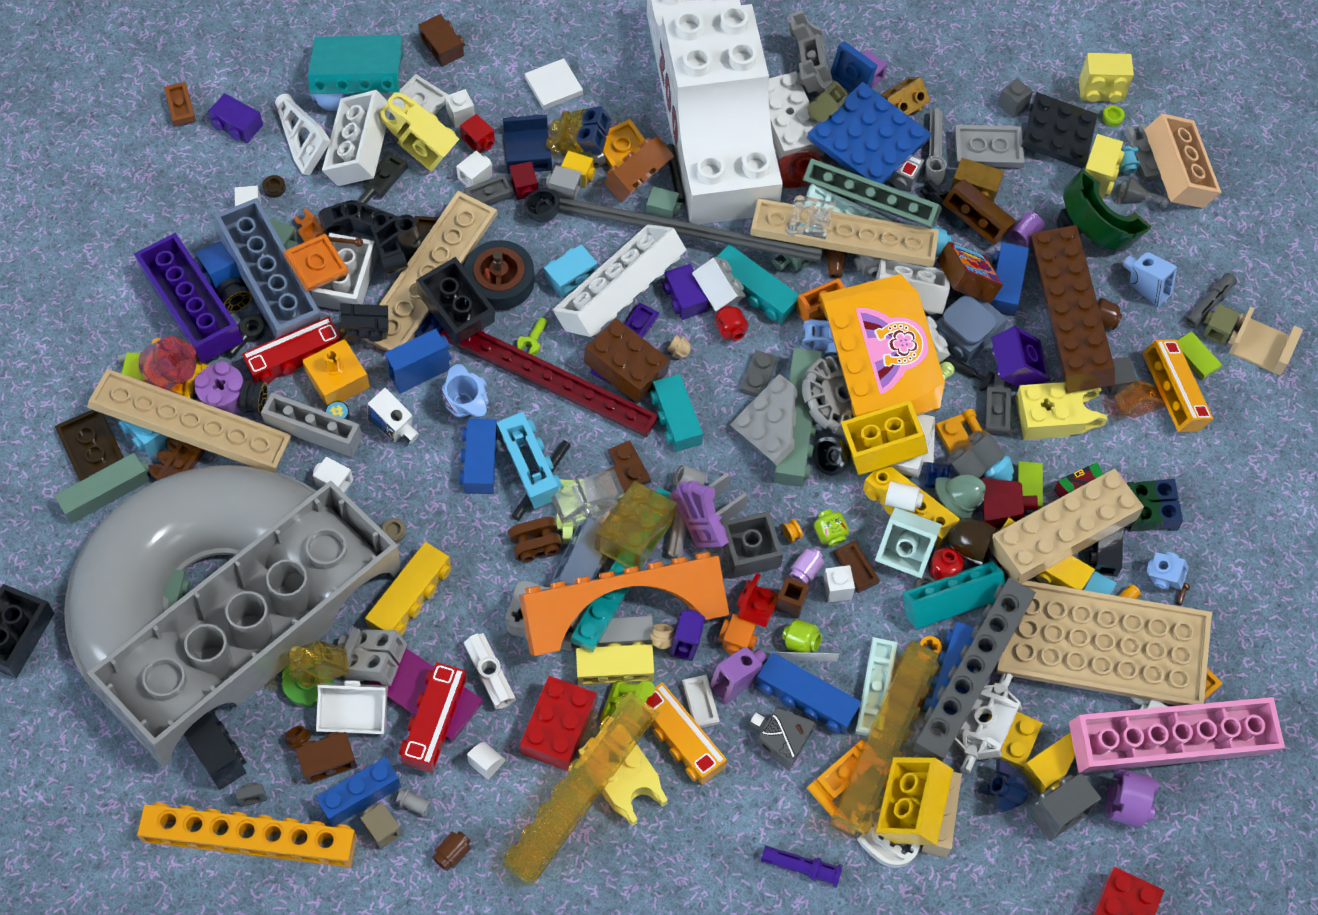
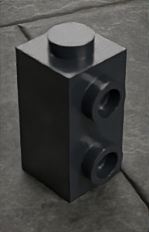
M1123 528L1093 544V550L1089 554V565H1093L1094 571L1101 575L1117 577L1122 569Z

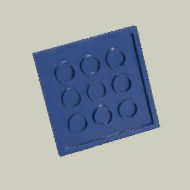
M862 82L845 98L844 104L825 122L820 121L807 134V139L851 173L884 184L930 139L932 133Z

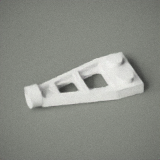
M282 94L276 98L275 105L278 108L293 159L302 174L310 175L331 141L323 128L296 105L289 94ZM296 115L299 120L293 128L291 122ZM306 128L310 134L301 147L299 137Z

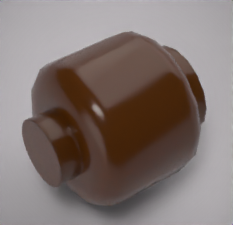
M1100 298L1097 300L1105 332L1110 329L1114 330L1122 318L1120 307L1105 298Z

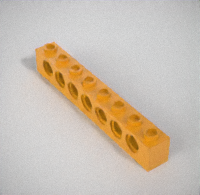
M154 802L153 805L144 804L137 836L143 843L349 868L352 867L357 840L355 830L343 824H337L336 827H328L318 821L303 824L293 818H284L283 821L273 820L271 816L258 815L257 818L247 817V814L242 812H232L229 815L221 814V811L210 808L205 809L204 812L196 811L195 808L181 805L179 808H171L168 804ZM169 820H176L172 828H164ZM195 823H202L200 830L196 832L190 831ZM220 827H229L228 831L225 834H216L217 830ZM246 830H255L250 838H242ZM272 833H281L277 841H268ZM301 835L307 836L305 843L301 845L294 844L297 837ZM328 838L334 840L330 847H321L323 840Z

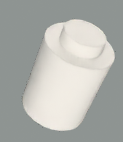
M891 481L885 505L915 512L916 507L921 508L924 494L919 493L920 488Z

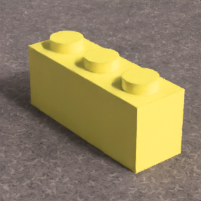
M636 642L632 645L622 646L621 644L613 643L606 647H596L594 652L582 647L576 648L578 685L614 684L616 681H625L626 683L654 682L652 644L647 645L644 642Z

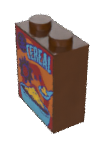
M948 241L936 259L952 288L956 291L991 303L1003 286L990 262L981 253Z

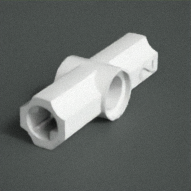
M484 633L470 636L464 641V645L495 709H503L510 706L516 701V698L501 670L500 662L495 657ZM487 668H494L496 670L490 675L483 673Z

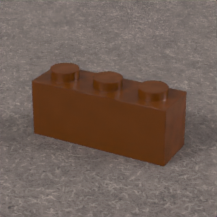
M965 179L956 184L942 202L944 206L994 246L1008 234L1009 230L1016 223L1013 217Z

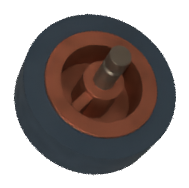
M506 240L486 242L475 248L465 262V270L495 310H506L520 305L530 296L533 290L535 277L532 258L523 247L514 242Z

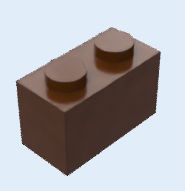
M441 14L418 24L420 39L441 67L464 56L463 47L465 43L460 35H456L449 20L446 21Z
M334 732L327 735L323 740L317 742L314 740L307 741L301 747L296 748L307 785L358 768L346 732Z

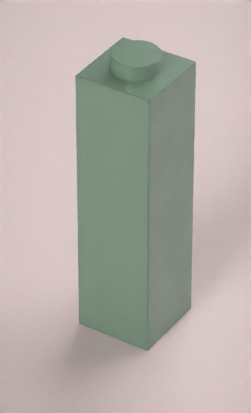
M132 453L54 496L70 524L150 482L147 475L149 467L144 459L139 460L135 453Z

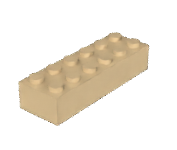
M1114 468L993 534L988 548L1008 576L1022 584L1136 521L1144 506Z

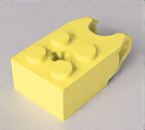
M394 92L379 112L381 121L399 139L397 144L430 172L434 170L459 140L452 129L445 127L438 121L436 115L428 112L416 101L402 93ZM396 98L401 99L404 102V109L393 105V100ZM389 109L396 119H387L385 111Z
M1064 382L1020 385L1015 401L1023 440L1070 437L1071 435L1083 434L1092 429L1105 426L1108 420L1107 415L1091 411L1083 404L1099 397L1101 388L1067 393Z
M623 723L578 750L579 761L606 801L609 802L615 812L626 818L632 826L637 824V817L633 812L631 804L635 797L639 795L650 796L662 807L668 803V799L661 789L657 772ZM616 759L619 760V764L615 765L614 762L610 764V761Z

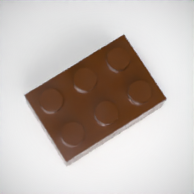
M615 318L585 348L583 362L638 404L653 389V381L662 379L668 373L670 359Z

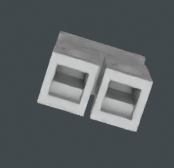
M352 628L350 635L340 636L338 648H340L342 654L341 656L332 657L329 667L334 673L342 674L346 680L379 681L382 685L391 686L399 667L397 664L401 662L407 643L397 630L360 631L359 629Z

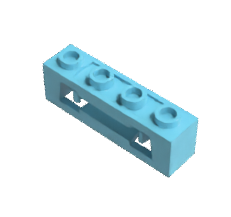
M520 412L497 422L501 437L534 509L561 499L559 489L563 488L559 476L557 474L553 475L551 472L554 467L549 455L544 457L542 453L545 447L541 438H535L534 433L537 431L532 419L527 420L524 412ZM525 437L529 450L540 471L532 475L534 485H532L533 481L530 471L519 449L526 445Z

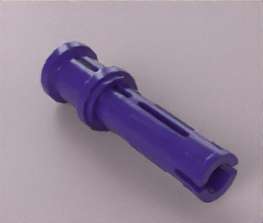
M767 845L764 847L761 862L808 875L811 881L821 880L832 884L834 888L838 886L843 868L842 864L838 866L823 862L819 857L812 860Z

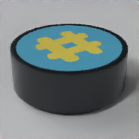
M334 401L325 409V412L346 420L350 418L349 408L344 402Z

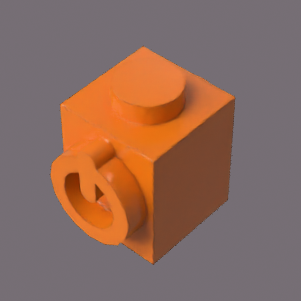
M733 613L731 621L725 619L718 638V642L723 643L722 649L731 656L744 647L753 651L758 636L754 635L757 624L738 618V615Z

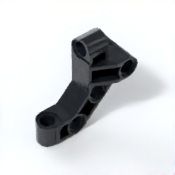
M348 200L326 207L318 214L323 232L328 236L330 233L339 235L357 231L375 238L384 270L388 274L409 268L406 260L412 258L422 243L416 220L408 214L396 216L356 200Z

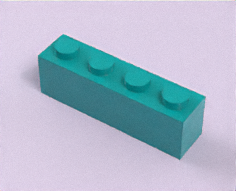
M729 244L717 256L727 260L732 268L730 272L734 278H737L744 287L742 291L746 296L744 298L753 308H759L763 311L768 319L782 325L796 311L799 294Z
M991 561L960 572L955 576L946 577L902 592L906 618L916 629L925 628L935 622L948 620L955 615L973 611L975 608L989 603L993 604L997 600L993 595L999 584L1005 585L1004 572Z

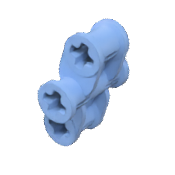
M815 319L805 321L803 323L805 338L802 340V346L806 349L827 350L825 358L833 355L838 356L828 319L827 321Z

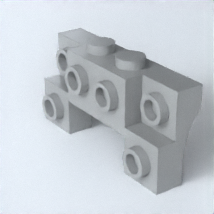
M803 10L790 14L791 23L788 24L792 37L796 36L800 49L798 54L800 73H797L800 85H804L808 93L814 92L817 96L833 82L821 28L809 22Z

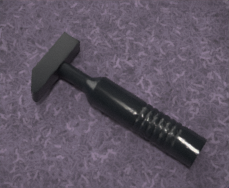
M950 355L942 361L950 362L954 369L983 381L979 391L987 389L988 384H990L995 375L989 371L987 376L984 377L978 374L976 369Z

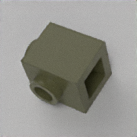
M1218 304L1215 312L1210 310L1204 321L1208 326L1203 336L1221 345H1225L1240 313L1230 307Z

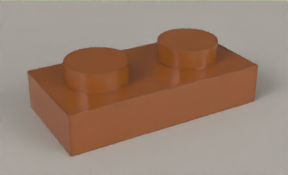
M186 82L165 86L164 90L174 126L195 122L196 118Z

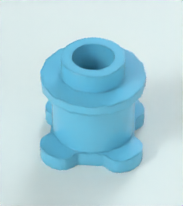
M1122 147L1121 151L1125 153L1119 166V172H1124L1126 175L1132 174L1140 166V162L1137 161L1135 156L1139 150L1137 147Z

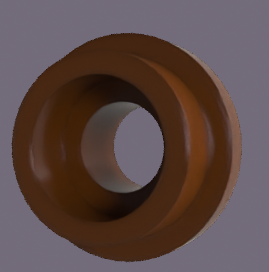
M295 726L285 734V743L290 749L299 748L303 743L309 741L311 734L303 726Z

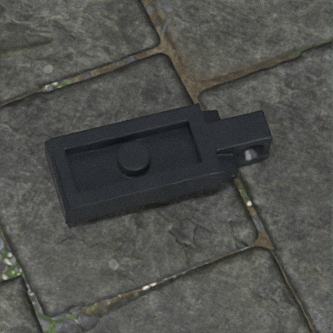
M932 180L926 181L920 190L925 199L939 204L942 208L940 213L946 216L953 227L958 230L971 227L942 204L949 192L947 190L942 191Z

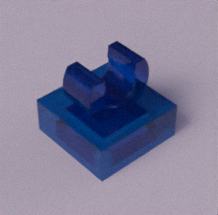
M927 462L925 487L935 488L936 478H950L951 466Z

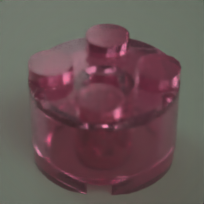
M164 337L141 352L138 361L139 370L148 379L146 380L147 383L165 390L174 388L193 377L196 370V350L193 345L187 344L178 337Z

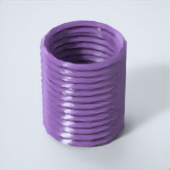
M1026 212L1009 230V239L1014 245L1028 247L1032 243L1031 233L1044 230L1043 220L1033 212Z

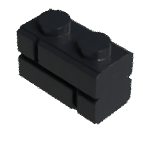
M340 303L339 337H343L348 341L367 338L369 341L379 342L387 339L389 329L388 305Z

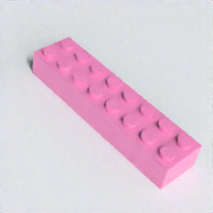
M1274 697L1084 714L1069 721L1078 773L1271 755L1285 748Z

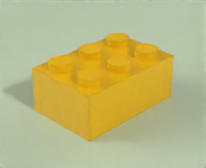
M911 400L841 422L845 440L858 475L928 454L925 435Z
M893 757L876 833L894 844L937 846L954 769L937 758Z

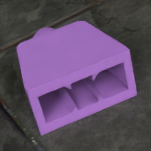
M744 647L717 665L710 683L711 690L727 705L756 681L763 664L767 661L766 654L761 649H757L752 653L748 648Z

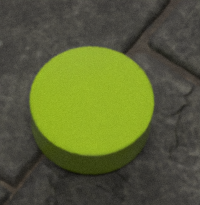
M1116 105L1107 106L1102 114V121L1110 127L1120 126L1125 118L1123 109Z

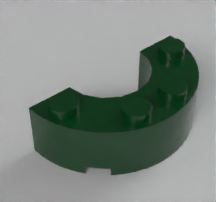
M1082 168L1066 184L1063 193L1065 207L1074 222L1073 225H1077L1078 231L1089 238L1095 246L1115 251L1130 248L1152 226L1135 212L1130 216H1123L1111 210L1100 196V182Z

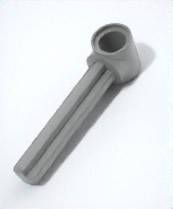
M939 108L930 111L929 132L932 134L929 139V157L925 161L924 173L925 182L932 180L936 185H940L943 182L947 166L946 160L942 157L943 112Z
M683 464L679 465L673 477L675 485L678 486L681 482L698 481L702 486L704 485V472ZM677 509L667 551L670 558L681 557L687 530L684 519Z

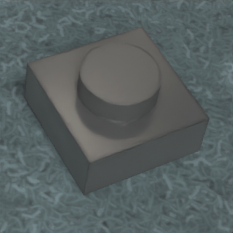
M247 783L242 788L236 789L237 800L241 807L267 801L266 791L262 783Z

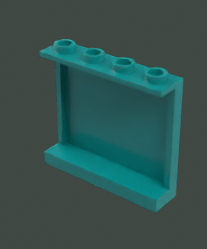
M402 35L314 37L308 70L310 95L356 94L377 90L379 93L400 92V62L404 57Z

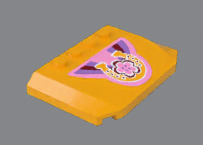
M901 274L820 294L852 404L854 418L911 400L917 416L940 409L945 380L920 295Z

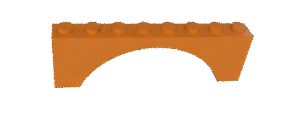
M710 552L695 554L696 559L686 560V556L671 559L672 564L663 565L662 561L648 563L647 569L639 570L638 566L624 568V573L614 575V571L599 573V578L590 580L589 576L574 578L575 583L565 585V581L550 583V588L541 590L540 586L525 588L526 593L519 594L530 655L537 656L560 651L564 636L577 615L595 599L624 587L648 586L668 592L684 602L691 610L703 615L705 620L729 615L719 556H710Z

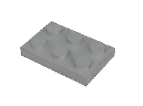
M955 125L956 166L959 165L961 158H966L990 167L1023 168L1024 153L1023 147H1021V126Z

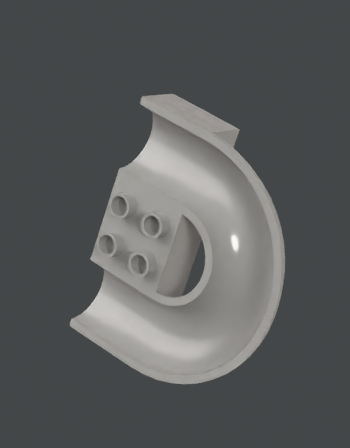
M207 466L178 472L157 480L125 499L102 520L85 542L75 561L66 591L64 613L69 647L75 663L89 687L164 768L172 762V753L179 739L199 718L215 707L225 703L241 705L305 652L292 651L291 649L294 646L303 647L312 642H317L333 628L334 618L341 606L366 581L382 573H389L393 578L401 572L398 545L331 480L316 491L290 476L250 466ZM209 556H234L171 607L168 606V598L163 595L167 581L174 570H185L196 561Z

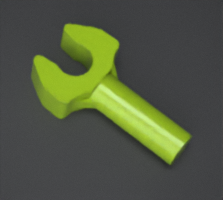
M540 317L528 337H519L517 341L519 349L523 350L526 345H530L529 354L536 356L540 352L541 345L537 340L547 324L545 318Z

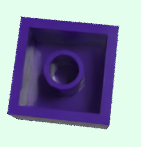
M1016 326L991 337L993 344L992 352L998 365L997 373L1002 380L1018 388L1020 385L1044 384L1050 381L1040 339Z

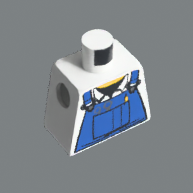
M386 388L368 403L367 420L393 442L402 437L407 443L411 444L417 439L419 433L412 427V414Z

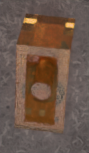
M1139 380L1134 381L1115 395L1118 401L1117 407L1125 416L1137 418L1166 407L1157 385Z

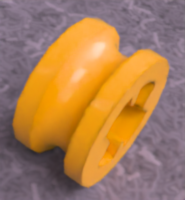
M790 519L788 524H781L782 532L790 543L795 542V538H803L802 530L795 519Z
M934 636L924 637L918 646L920 657L926 661L937 659L942 650L941 642ZM927 644H931V647L936 648V650L934 649L933 653H929L928 649L924 648H926Z

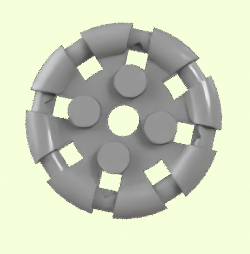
M827 356L825 359L820 358L807 369L805 373L806 379L802 383L803 399L805 404L808 403L810 415L824 429L829 428L832 430V433L844 436L841 422L854 417L852 404L838 356ZM838 390L845 393L846 399L840 397ZM820 398L823 405L819 406L816 399Z

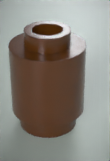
M451 831L434 850L435 854L432 856V859L443 870L448 872L450 868H455L471 850V847L468 845L471 841L461 831H458L457 834Z

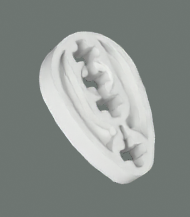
M855 808L849 817L850 827L855 838L870 856L882 865L890 868L904 867L914 860L920 845L909 844L912 854L907 852L904 855L901 853V846L895 845L891 847V841L886 838L883 840L878 838L879 834L876 833L881 812L880 808ZM861 815H865V822L867 824L862 823L861 825H858L856 823L857 818L855 816L860 817Z

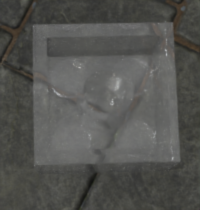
M613 469L576 479L553 495L551 499L561 523L572 522L575 525L584 521L586 517L591 516L592 519H596L605 515V511L618 506L617 502L624 498L625 494Z

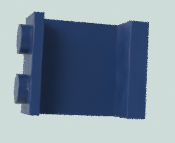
M547 114L503 118L508 174H510L509 166L530 161L532 162L534 172L552 171Z

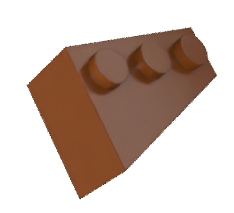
M658 136L652 140L648 137L639 145V151L635 154L631 151L622 159L624 163L619 167L615 165L606 173L608 177L603 183L620 202L624 201L674 157Z

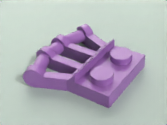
M698 481L681 482L678 484L677 489L670 493V500L684 519L696 548L722 547L729 543L726 537V530L719 521L723 517L715 512L713 498L715 497L714 488L702 486Z

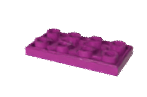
M406 648L400 664H397L399 667L392 685L388 686L387 699L416 717L419 709L417 707L418 697L421 692L425 693L428 685L425 684L426 676L429 669L433 670L434 666ZM372 681L370 685H382L379 681ZM465 687L446 739L452 743L483 703L482 698Z

